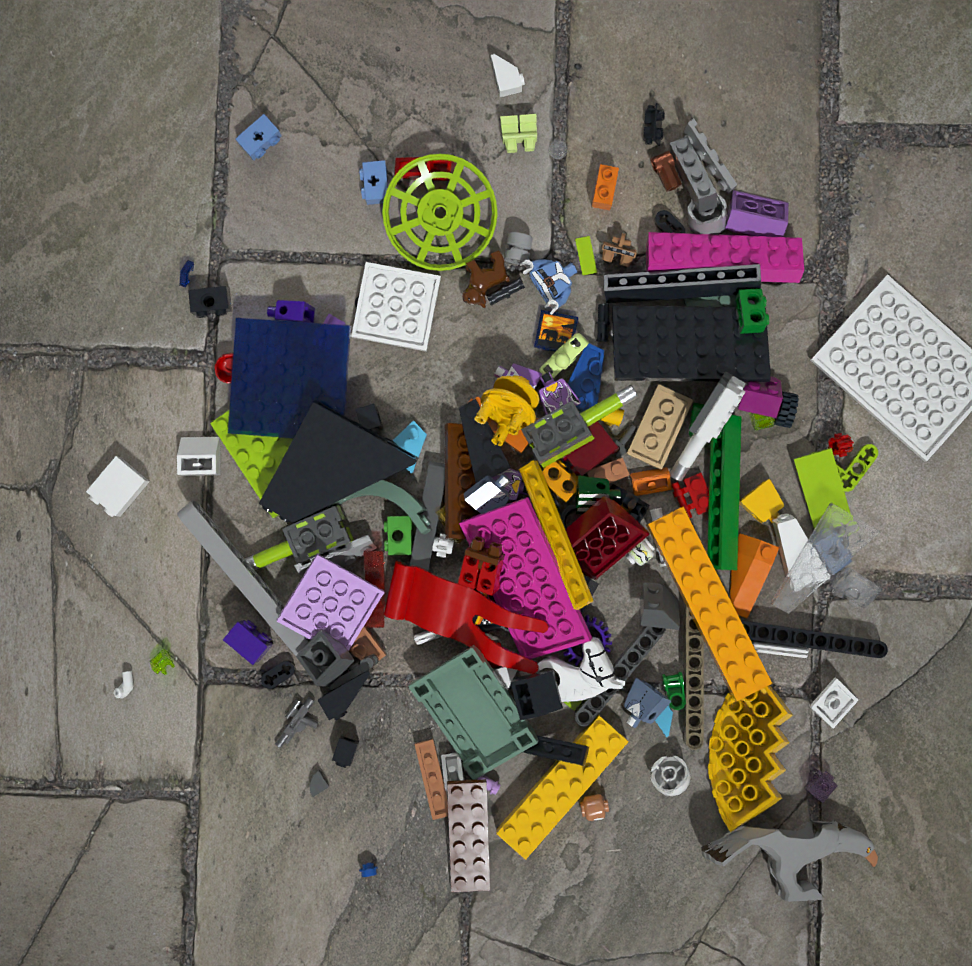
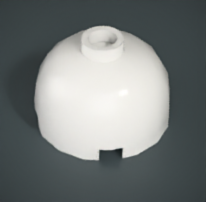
M677 756L661 757L651 768V782L660 793L666 796L679 795L689 786L691 779L689 768L683 759Z

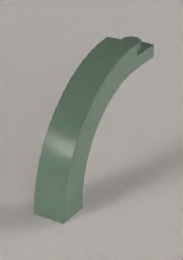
M384 480L327 506L328 508L338 506L345 501L361 496H380L400 506L412 519L421 534H427L432 530L429 527L431 524L429 519L425 515H421L427 510L424 505L404 488Z

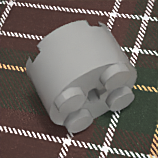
M717 194L716 208L702 213H698L691 199L687 209L688 225L693 233L717 235L725 230L727 206L722 196Z

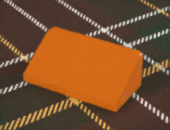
M667 467L662 468V470L652 469L630 474L633 494L635 496L672 490L670 472Z

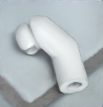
M132 671L122 672L123 683L114 690L116 698H124L133 690Z

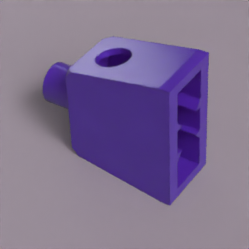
M277 300L276 306H268L267 316L275 317V320L282 324L313 327L315 308L305 301Z

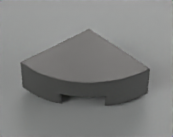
M320 770L313 775L310 781L312 798L329 787Z

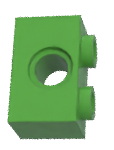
M409 516L387 517V521H384V532H388V540L384 541L385 551H388V555H412V519ZM396 530H400L403 533L401 541H395L393 538V533Z

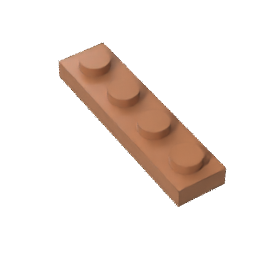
M434 739L417 742L414 745L432 819L447 817L448 798Z

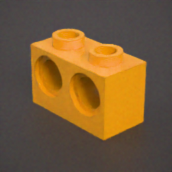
M557 460L546 466L542 473L548 488L566 503L576 492L578 476L573 472L569 474L565 470L566 466L560 460ZM550 468L558 470L559 475L557 478L549 477L548 470ZM564 481H570L573 484L571 491L563 489L562 484Z

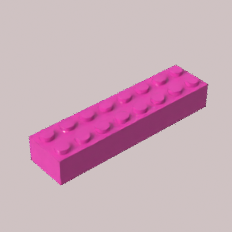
M648 233L646 242V272L760 264L761 282L800 283L804 273L802 238Z

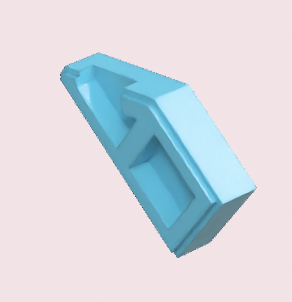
M669 706L655 720L666 737L669 736L673 715Z

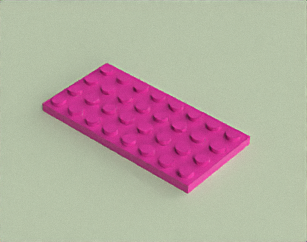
M528 497L459 523L469 546L476 536L485 539L484 547L489 548L492 542L502 544V553L505 554L499 579L500 588L493 595L496 604L511 612L544 620L549 625L545 633L508 628L520 655L533 659L591 641L592 636L580 610H574L560 575L557 559Z

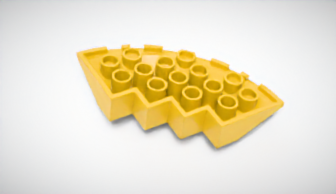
M770 685L739 701L734 700L731 693H728L714 720L715 724L709 741L708 774L709 779H711L712 794L719 808L718 811L730 832L755 818L782 799V796L771 781L786 771L775 753L790 742L778 726L792 717L793 714Z

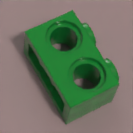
M762 289L739 290L735 297L740 334L763 332L766 326L769 325V314L765 311L767 304L766 296H763ZM748 300H752L755 304L749 303ZM751 318H755L758 322L752 321Z

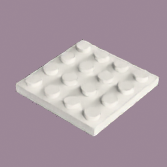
M366 262L351 337L427 352L441 276Z

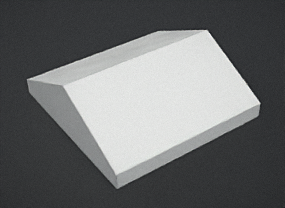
M834 678L812 702L810 708L834 729L857 703L858 699L837 678Z

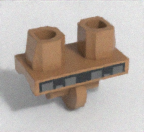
M622 233L620 238L613 236L612 242L619 245L603 242L602 260L612 262L614 253L621 254L619 264L629 267L632 259L636 257L637 250L623 247V245L630 247L631 241L626 240V234Z

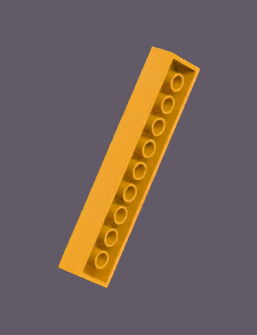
M680 507L646 524L733 699L739 701L771 685L772 682L684 507Z

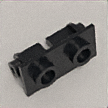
M658 103L655 106L648 105L647 109H645L644 123L651 124V126L644 127L643 140L646 145H652L654 141L660 146L664 136L662 121L665 119V112Z

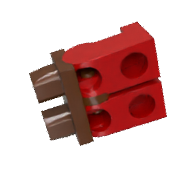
M476 536L473 538L471 545L465 550L458 584L471 589L476 588L477 591L493 596L500 588L499 579L505 554L502 553V544L492 542L489 548L484 547L485 539Z

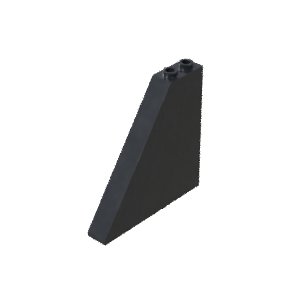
M316 400L311 405L259 504L262 505L265 511L275 512L280 515L279 518L283 521H291L293 523L416 464L419 457Z

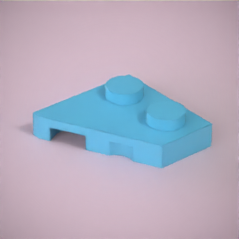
M413 421L393 441L399 447L419 457L427 434ZM416 464L406 469L412 474Z

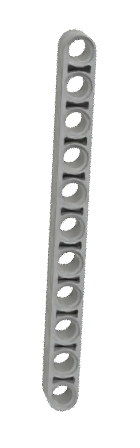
M194 500L189 502L177 512L179 519L294 655L297 656L311 640L277 622L284 604L202 507Z

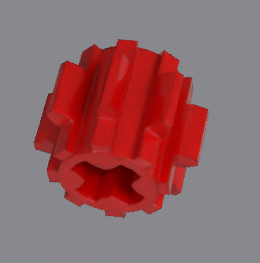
M837 433L834 434L833 438L829 439V446H827L832 448L834 456L844 457L847 456L848 452H852L854 442L848 434Z

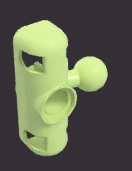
M580 333L574 334L541 366L540 373L542 375L548 373L544 368L549 365L553 370L551 375L554 378L561 370H565L590 342ZM575 338L580 342V347L572 343Z

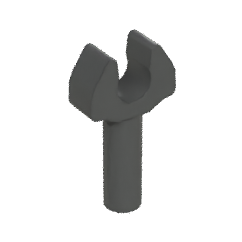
M630 425L619 440H613L619 447V452H617L615 458L626 453L625 443L637 430L633 425Z

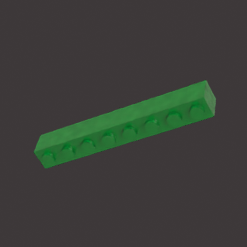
M731 415L716 439L712 437L707 555L715 570H737L742 416Z

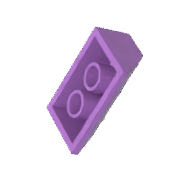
M733 190L725 229L735 233H745L750 236L783 237L788 225L789 203Z

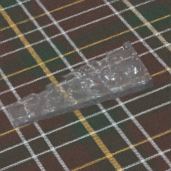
M830 502L772 599L771 604L789 614L876 537L880 531Z

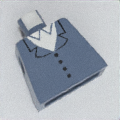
M504 474L496 481L487 475L464 493V499L481 514L505 506L509 500V494L505 488L511 480Z
M636 678L624 703V707L631 712L626 722L634 728L638 726L641 720L651 724L671 703V700L646 681Z

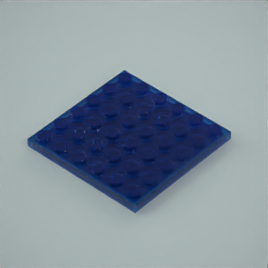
M236 318L228 434L294 439L311 405L316 400L345 416L351 326Z

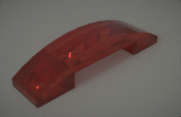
M364 551L365 580L384 590L383 596L365 623V627L384 628V551Z

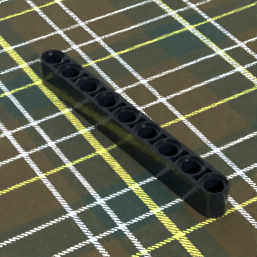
M741 620L742 624L747 626L746 632L750 640L872 658H883L888 652L887 645L879 640ZM761 627L766 629V634L763 637L758 636V629ZM779 630L785 632V637L782 640L777 638ZM802 632L804 640L798 643L796 636ZM821 635L823 643L818 646L815 640L817 636ZM838 638L842 640L840 648L835 647V641ZM859 641L861 648L855 651L854 644ZM876 644H879L880 651L877 654H875L873 652V647Z

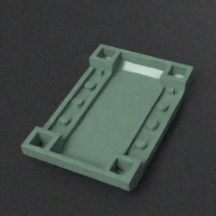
M474 645L411 682L408 686L418 702L422 701L463 761V767L472 780L477 779L538 743L533 727L527 719L520 720L516 702L481 651Z

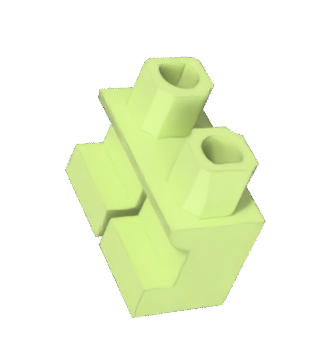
M536 114L519 115L520 134L518 131L517 115L500 117L502 141L505 144L507 153L517 152V143H524V150L526 152L535 150V143L537 142Z

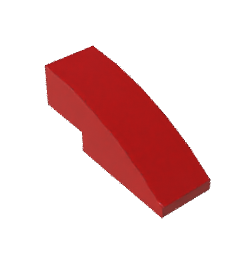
M419 157L395 158L394 176L405 165ZM447 160L425 162L429 173L449 172L453 174L457 164ZM418 165L405 173L402 178L414 180L420 178L422 175ZM440 177L433 178L432 181H450V179Z

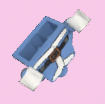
M525 260L520 264V266L524 265L526 267L523 274L530 272V279L546 302L544 307H551L552 311L550 314L552 315L567 302L571 293L570 287L572 286L569 277L576 274L577 270L573 263L563 268L559 261Z

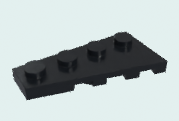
M474 399L458 407L476 483L487 475L494 477L510 469L511 467L501 447L498 446V443L495 445L491 441L494 434L488 422L480 424L475 420L480 409L477 400Z

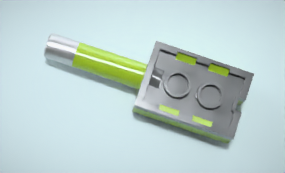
M629 385L579 413L574 402L570 401L521 430L533 448L532 450L537 460L544 468L592 441L594 437L588 426L637 399L638 395L633 386Z
M338 505L283 528L286 541L245 559L254 570L292 554L296 563L299 564L315 557L317 553L319 555L325 554L332 549L354 541L349 527H344L342 521L345 520V517Z

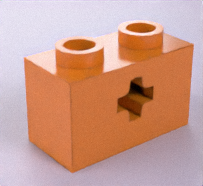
M600 164L592 207L605 210L611 209L619 171L618 167Z

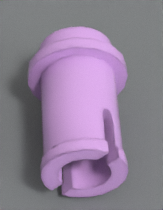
M485 775L480 776L477 780L486 779L487 791L490 792V795L492 793L496 795L501 786L498 783L499 781L495 782Z

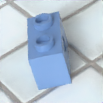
M263 114L236 138V141L254 161L256 158H261L266 153L265 150L270 146H275L280 141L282 135Z
M385 160L362 162L363 169H359L360 180H364V187L361 188L362 199H366L367 205L381 204L384 201L388 188ZM373 180L377 181L376 186H372Z

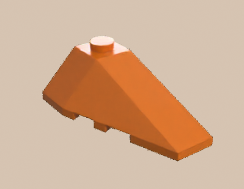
M741 533L738 535L737 570H731L730 600L737 614L748 618L773 565L779 547Z

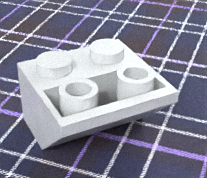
M181 437L177 453V475H220V438Z

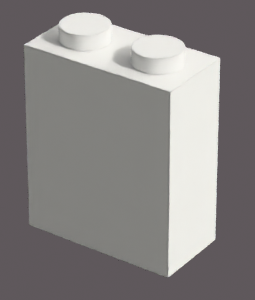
M115 456L86 492L90 495L89 499L97 505L100 503L105 507L104 511L111 517H121L150 481L124 459Z

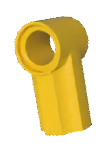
M619 408L602 418L601 421H604L607 426H620L625 410Z

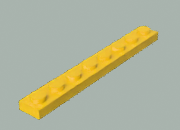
M533 460L520 468L519 471L541 527L557 559L560 575L574 610H579L594 600L539 463Z

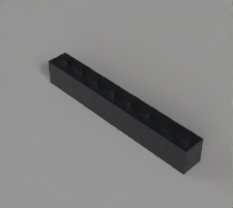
M760 264L604 275L606 303L737 295L739 290L761 289Z

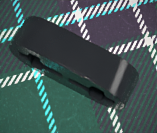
M661 210L656 214L654 223L663 233H673L674 231L670 227L674 230L679 229L680 233H686L684 226L667 210ZM659 216H666V222L669 224V226L665 222L660 223Z
M286 660L262 675V685L267 689L278 686L294 675L296 671L295 664ZM284 664L285 666H291L289 675L287 672L282 675L279 673L284 669ZM276 674L277 678L273 680L274 684H267V675L272 677Z

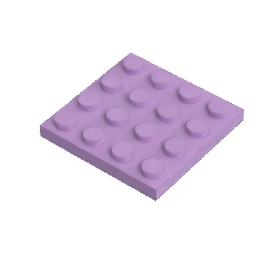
M317 553L279 614L277 622L310 640L320 630H324L343 644L349 651L383 596L384 590Z

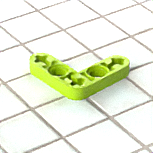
M867 444L862 446L845 470L837 465L841 482L842 480H847L850 476L856 477V479H850L848 482L850 487L843 488L844 492L852 491L876 460L878 449L875 445ZM865 449H866V450H869V449L872 450V451H871V454H872L873 456H868L864 461L858 459L859 457H860L861 459L865 457V455H866ZM855 463H859L862 466V471L859 474L855 473L852 469Z

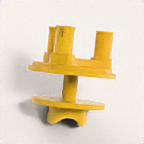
M518 375L497 378L493 385L494 389L486 390L481 396V407L475 417V420L480 424H485L488 417L498 423V429L491 440L495 445L498 443V446H503L508 433L517 435L519 430L534 423L536 419L533 409L539 404V395L530 385L528 379Z

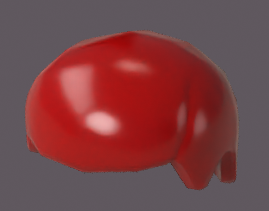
M227 353L218 358L214 369L217 378L229 384L237 382L241 378L245 367L243 360L238 355Z

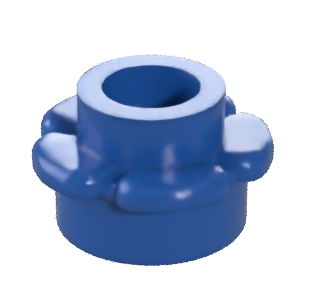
M374 863L362 864L359 872H361L362 877L377 875L376 869H378V866H374Z

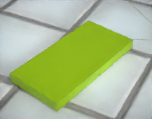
M832 448L793 459L815 533L825 527L830 529L853 522Z

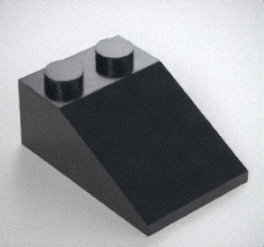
M373 668L329 691L318 699L328 720L334 718L336 721L348 713L347 709L374 671Z

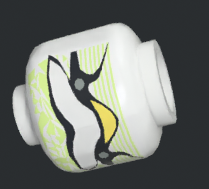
M645 538L628 552L626 557L632 564L637 563L642 566L653 558L655 548Z

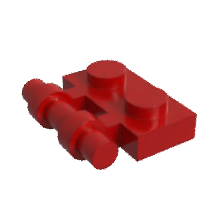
M702 472L684 479L685 487L682 489L679 482L671 484L674 490L672 492L674 498H677L680 507H684L689 519L692 518L690 512L692 509H695L697 515L709 511V489ZM687 492L692 501L690 504H687L683 495Z

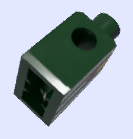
M578 476L575 496L576 514H584L603 496L613 501H620V489H610L608 479Z

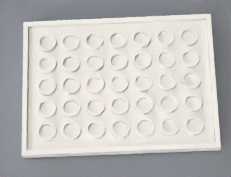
M888 274L810 359L924 462L930 459L972 411V349Z

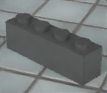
M688 136L671 142L670 153L673 156L675 168L698 213L716 208L717 192Z

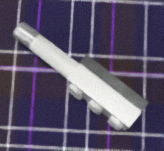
M728 372L724 373L689 429L694 434L671 469L670 476L678 481L683 480L706 442L709 443L712 437L715 439L718 437L725 423H727L746 391L743 388L746 383L734 376L732 377Z

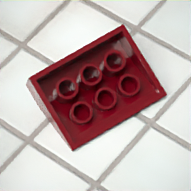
M603 496L565 529L582 573L594 580L598 579L650 535L649 531L624 508L606 496Z

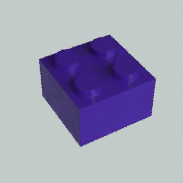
M241 620L234 625L223 641L254 665L273 646L272 638L265 632L261 634L256 630L257 626L252 621Z

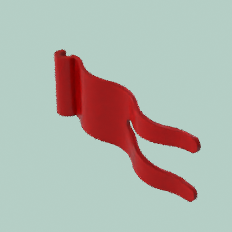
M399 561L395 562L384 616L395 620L405 619L427 631L457 640L469 647L474 645L488 661L499 666L530 674H535L538 671L539 665L537 662L494 642L473 623L472 618L474 615H478L487 621L503 627L539 633L547 632L549 625L546 621L511 612L497 605L477 590L436 576L421 567L414 565L406 566Z

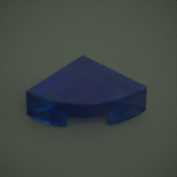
M187 260L181 269L179 286L186 287L189 284V273L194 269V262Z

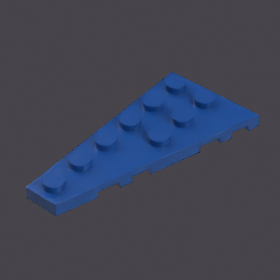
M590 343L584 348L568 382V386L581 402V404L576 406L579 413L596 405L600 392L604 350Z

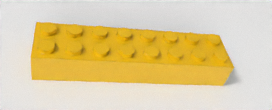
M598 714L591 724L586 726L572 742L589 747L585 767L556 760L498 826L496 834L526 860L629 741Z

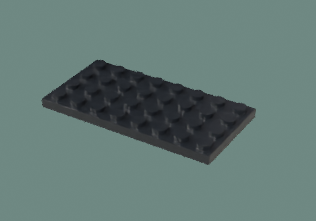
M612 307L615 381L719 382L725 372H728L732 377L734 376L742 382H770L771 380L767 326L760 333L740 334L736 307ZM751 318L752 321L758 322L755 318Z

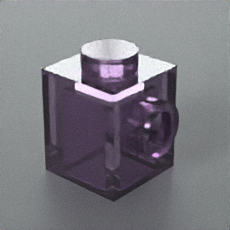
M818 770L804 788L824 803L838 785L833 782L835 778L827 771L822 773Z

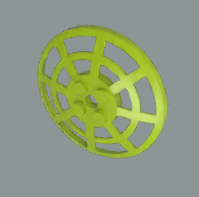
M430 154L409 162L394 176L387 188L383 201V223L392 245L409 262L428 270H452L474 260L487 247L496 227L497 202L489 181L473 164L453 155ZM447 160L457 164L453 174L449 172L429 173L425 162ZM418 165L422 176L409 186L406 193L396 189L395 187L403 175ZM464 166L479 177L486 188L485 191L476 194L473 188L460 177ZM441 177L448 178L450 181L446 190H436L432 179ZM425 182L428 193L422 199L412 196L411 194L416 187ZM457 182L468 191L470 197L459 200L453 193ZM391 196L402 199L400 211L402 224L391 228L389 205ZM490 198L492 210L489 230L478 225L480 221L479 201ZM408 203L418 206V217L410 221L407 220L406 214ZM474 204L475 211L473 222L463 218V207ZM443 207L446 210L445 217L438 218L435 215L436 208ZM421 225L428 232L424 242L415 236L411 228ZM459 225L469 229V233L456 243L453 232ZM405 231L409 238L421 247L417 258L403 249L395 237L396 234ZM475 232L485 236L483 243L477 250L462 259L459 248L464 246L473 237ZM435 235H445L449 246L435 247L431 246ZM428 251L436 253L452 251L455 262L439 265L427 263L424 260Z

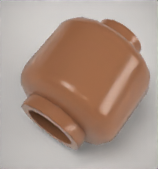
M601 794L585 796L583 801L580 802L582 817H586L588 821L602 820L606 816L605 812H609L608 800H604Z

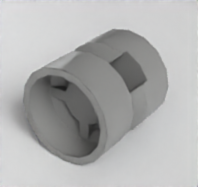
M510 232L507 241L509 248L505 251L504 260L520 265L525 260H529L530 253L528 250L531 249L533 237L523 233Z

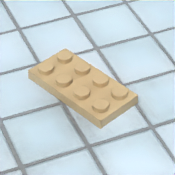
M658 384L626 454L662 470L693 400Z

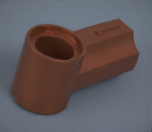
M669 150L650 159L655 173L659 174L666 192L675 190L682 185L674 167L673 156Z

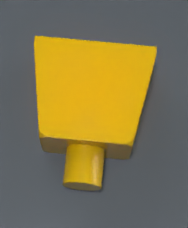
M770 479L764 480L739 500V505L760 523H764L769 519L773 524L772 520L777 519V516L780 515L778 511L784 507V503Z

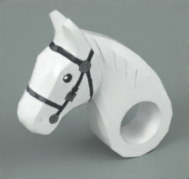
M592 637L591 641L582 644L584 656L580 668L557 657L544 658L538 663L539 669L536 673L542 672L544 668H552L559 674L560 684L558 689L561 702L585 700L609 688L622 689L625 686V681L615 677L613 665L598 638Z

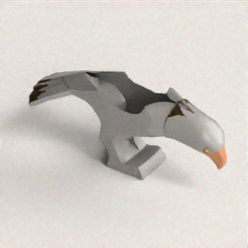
M809 820L806 827L798 831L775 829L768 822L760 823L735 831L726 837L701 847L704 858L717 865L725 866L736 855L751 845L759 846L768 854L767 869L775 878V893L788 902L822 900V895L813 884L806 880L797 881L796 874L799 870L810 862L821 859L833 852L859 854L870 862L872 867L876 866L878 860L874 850L875 847L866 835L835 820L831 822ZM812 823L818 829L815 835L813 834Z

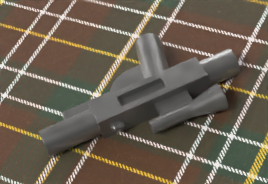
M308 697L300 709H297V707L302 702L297 698L295 699L292 708L285 716L287 719L290 716L293 719L289 725L284 727V732L275 743L277 747L282 748L285 742L288 744L295 733L303 731L307 725L316 729L318 721L305 716L315 702L314 699Z

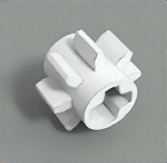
M440 534V538H434L432 551L437 552L436 556L446 557V554H452L454 540L445 539V534Z

